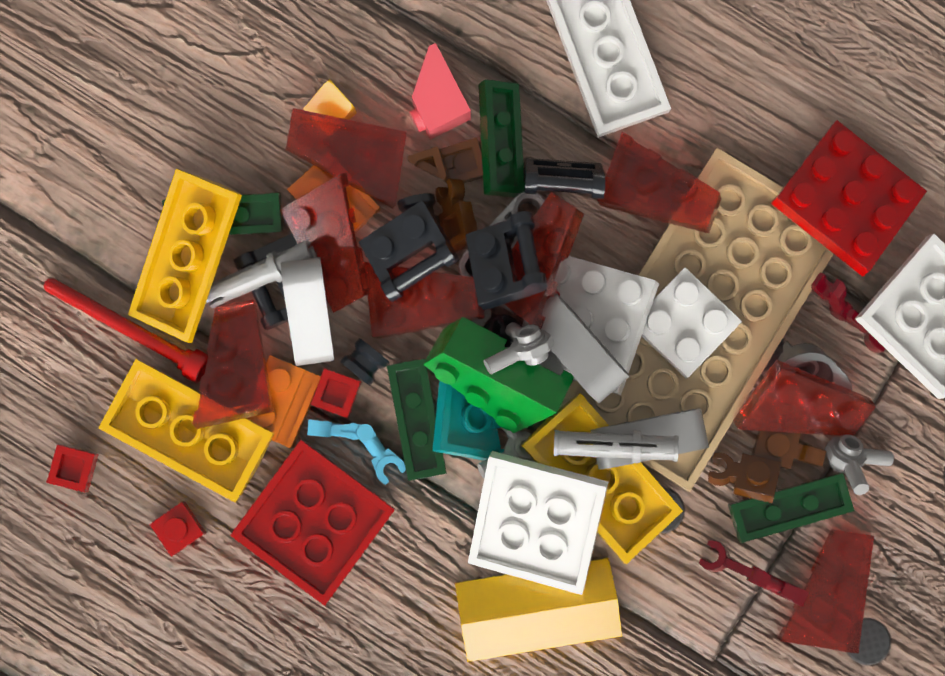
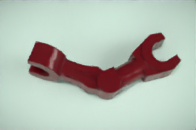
M820 272L812 283L811 288L823 300L828 301L830 314L836 319L845 321L863 332L865 345L870 351L878 354L884 352L886 348L855 320L859 313L853 310V306L844 299L847 295L846 285L839 279H836L833 284L827 280L825 274Z
M714 540L708 541L707 545L716 549L719 557L713 563L700 559L699 564L704 569L711 572H720L728 568L747 577V581L802 607L804 606L809 592L755 566L750 568L730 559L729 550L725 545Z

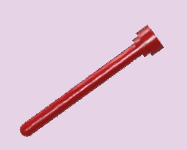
M54 278L45 280L43 286L46 292L178 364L177 369L182 371V376L197 384L209 369L212 356L201 350L196 349L193 351L187 349L185 351Z

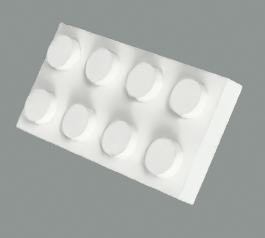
M546 0L598 138L670 112L669 101L630 0Z

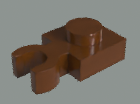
M448 179V188L437 187L435 195L437 202L442 205L443 212L438 215L440 225L455 252H458L467 246L465 234L477 231V222L474 218L471 202L463 201L465 196L463 181L461 179Z
M714 453L713 464L724 467L725 471L722 473L709 471V483L715 486L733 483L735 484V495L773 503L782 462L743 453L741 462L738 463L734 462L725 453Z

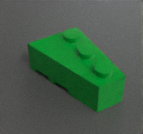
M461 317L441 331L423 365L431 370L438 380L451 385L464 395L471 405L481 408L493 417L500 427L512 433H516L556 414L574 379L573 375L563 370L561 375H558L539 364L527 365L525 360H519L493 374H489L484 365V360L507 349L505 347L507 340Z

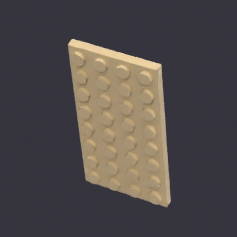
M716 148L638 276L653 279L659 283L656 297L686 267L742 322L688 378L680 374L641 336L628 373L630 377L626 379L621 395L611 393L601 403H598L586 392L579 382L573 380L560 406L561 408L577 394L581 393L609 426L701 408L709 448L678 454L677 462L671 460H648L641 462L688 492L692 490L810 294L812 283L818 274L824 271L833 256L830 250L771 204L783 187L719 148Z

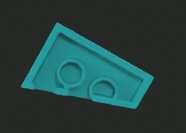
M439 380L433 451L483 461L488 460L492 451L503 453L504 449H501L497 428L501 427L496 423L495 419L481 408L471 405L465 399V396L451 385Z

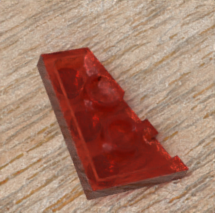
M347 173L337 175L280 209L297 244L305 240L310 241L311 246L315 249L317 258H321L326 299L333 313L370 294L362 249L357 246L353 223L356 222L354 208L349 206L346 187H349Z
M831 529L811 569L812 574L804 588L805 591L809 592L804 606L794 604V610L786 627L782 628L777 638L779 641L859 654L874 536Z

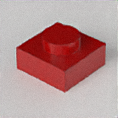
M324 368L310 405L349 418L362 382Z
M57 445L46 483L84 493L89 492L99 454L65 445Z
M185 501L179 503L149 524L171 557L206 534Z

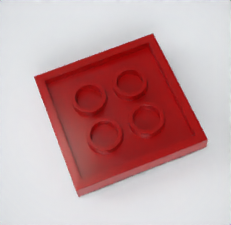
M836 120L771 204L863 277L873 268L927 191Z
M300 440L230 536L325 606L396 509L305 441Z

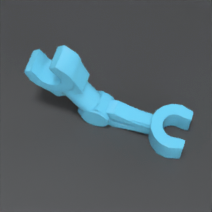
M308 420L307 435L337 436L346 437L351 440L359 439L373 457L371 461L378 480L383 484L389 483L388 478L383 473L386 464L394 463L401 473L406 471L404 462L389 448L385 449L370 425L356 423L335 424L329 421Z

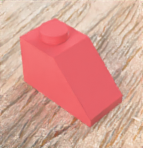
M436 43L428 47L412 95L414 110L409 112L418 132L420 133L425 130L430 140L471 120V110Z

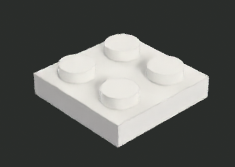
M685 267L655 297L642 337L680 374L688 378L742 321Z

